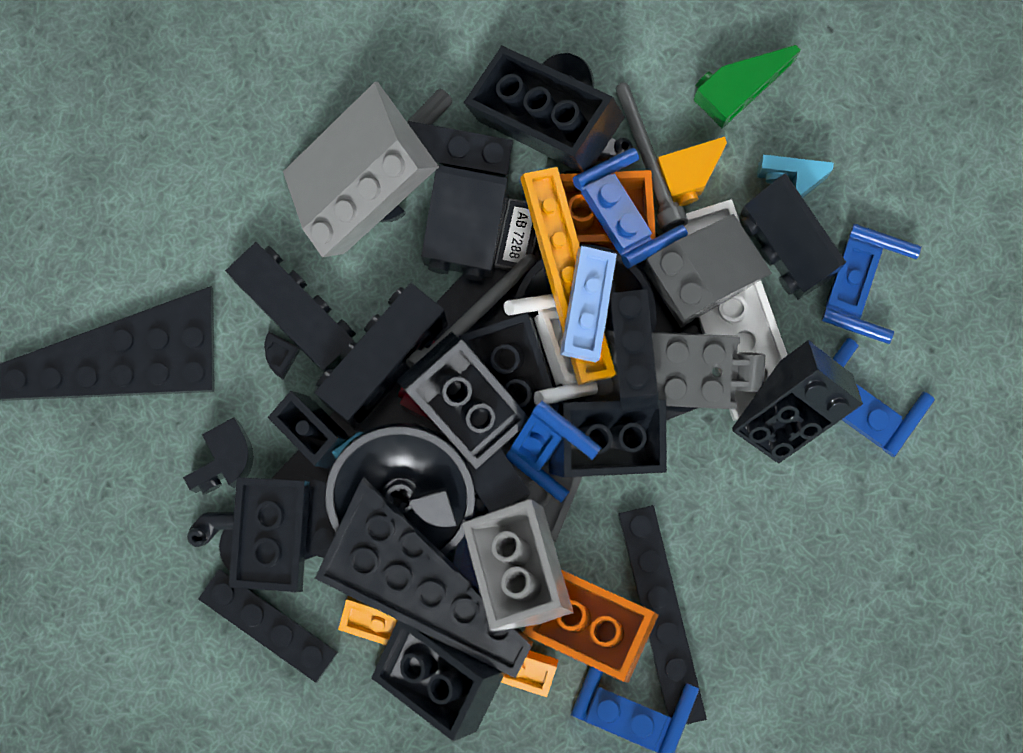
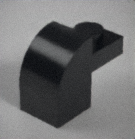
M233 417L202 434L215 460L183 477L190 491L195 493L201 491L203 495L210 493L222 485L220 480L223 478L226 479L229 486L236 488L237 477L247 478L253 465V448L241 423Z

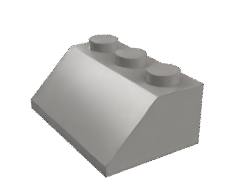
M529 499L462 523L491 631L537 625L574 613L542 506Z

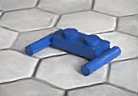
M630 148L573 177L575 187L582 192L581 194L614 247L622 256V262L627 268L644 261L675 241L688 236L686 228L683 225H679L654 239L650 238L651 230L614 173L639 160V155L635 148Z
M853 224L842 254L847 263L835 275L821 321L890 344L894 335L893 330L872 324L860 318L883 248L917 259L921 246Z
M847 338L832 359L844 367L859 345L854 340ZM857 385L863 405L843 418L842 421L878 447H881L890 456L895 457L935 399L930 394L922 392L906 417L901 419V415Z
M542 400L533 410L532 415L506 454L509 462L561 503L570 491L541 468L547 463L563 437L591 459L597 455L601 447Z
M590 666L571 716L657 753H675L699 688L687 683L685 684L671 718L598 687L603 672Z

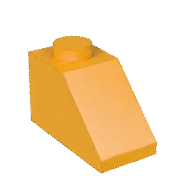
M725 137L658 157L657 160L673 202H678L679 206H686L699 199L698 196L702 194L726 147L727 141Z

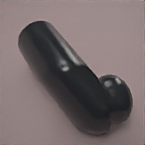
M234 512L203 513L189 529L187 540L190 545L201 547L206 545L219 530H233Z

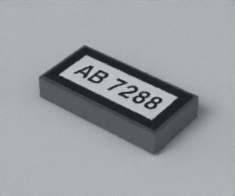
M509 198L494 268L510 271L525 255L534 253L537 237L527 202Z

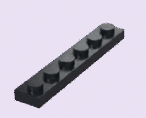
M654 505L621 512L618 513L640 606L658 615L648 639L667 716L672 718L685 684L687 683L696 688H699L655 508ZM700 689L686 725L707 720Z

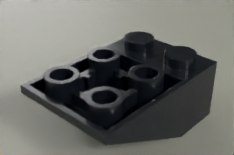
M807 340L779 361L736 421L732 430L779 464L862 406L863 402L853 374Z

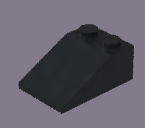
M452 331L396 380L475 469L481 466L522 429L529 419L528 415L470 348Z
M398 620L371 679L454 742L477 732L505 673Z

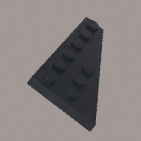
M209 286L0 363V400L215 392L213 288Z
M365 478L361 480L314 579L516 678L532 647L533 641L519 628L491 631L480 590Z

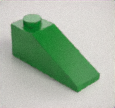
M794 45L722 66L714 74L709 71L695 85L697 91L694 101L723 129L796 61L801 49Z

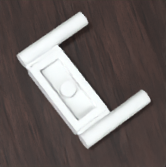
M553 294L506 301L504 310L507 315L538 311L539 315L534 317V321L556 386L562 385L561 387L536 391L534 394L535 403L538 405L543 400L546 404L596 394L598 391L597 383L594 381L578 385L570 357L560 355L564 334Z

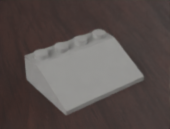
M374 82L283 173L302 229L323 258L346 253L438 169L439 166L379 82Z

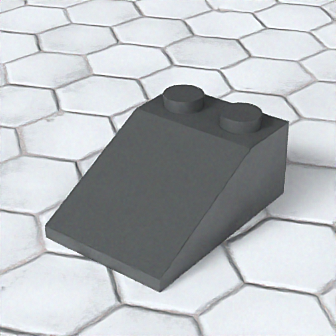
M734 214L683 237L646 259L643 268L680 328L772 273Z

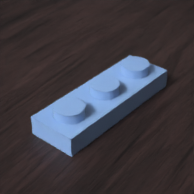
M581 246L578 249L560 355L595 363L600 360L617 254Z

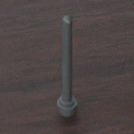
M619 83L616 87V92L646 170H651L652 187L660 205L657 220L661 231L666 233L679 225L686 226L688 218L684 208L679 206L677 202H673L630 87L627 83Z
M534 254L525 255L429 348L424 347L421 351L416 350L406 359L409 368L417 363L451 331L458 337L465 334L537 263L536 256Z

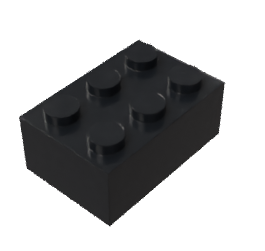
M534 312L525 313L460 335V339L470 348L529 418L537 406L534 401L535 392L559 387V385L556 386L534 321ZM564 401L548 405L558 412L560 404L564 403Z

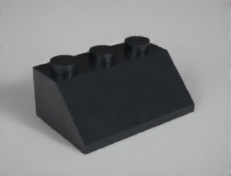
M786 173L744 205L740 213L742 217L740 223L748 236L756 237L762 246L759 248L761 256L769 266L774 264L781 274L779 281L789 295L794 294L798 300L831 280L847 263Z
M659 399L660 409L622 412L621 401L561 403L558 413L598 444L601 449L591 459L563 437L549 458V474L568 478L667 473L666 400Z

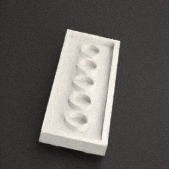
M731 199L687 213L688 223L684 227L688 235L732 214L736 216L739 222L740 220ZM761 281L697 318L703 334L740 336L737 353L753 352L765 354L764 382L779 361L788 355ZM715 367L717 376H720L722 374V369L719 367ZM735 390L737 410L729 409L733 421L739 419L757 392Z

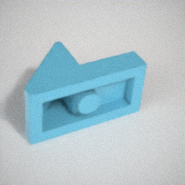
M763 155L758 164L757 178H765L767 183L772 184L786 173L803 198L827 179L833 170L834 163Z

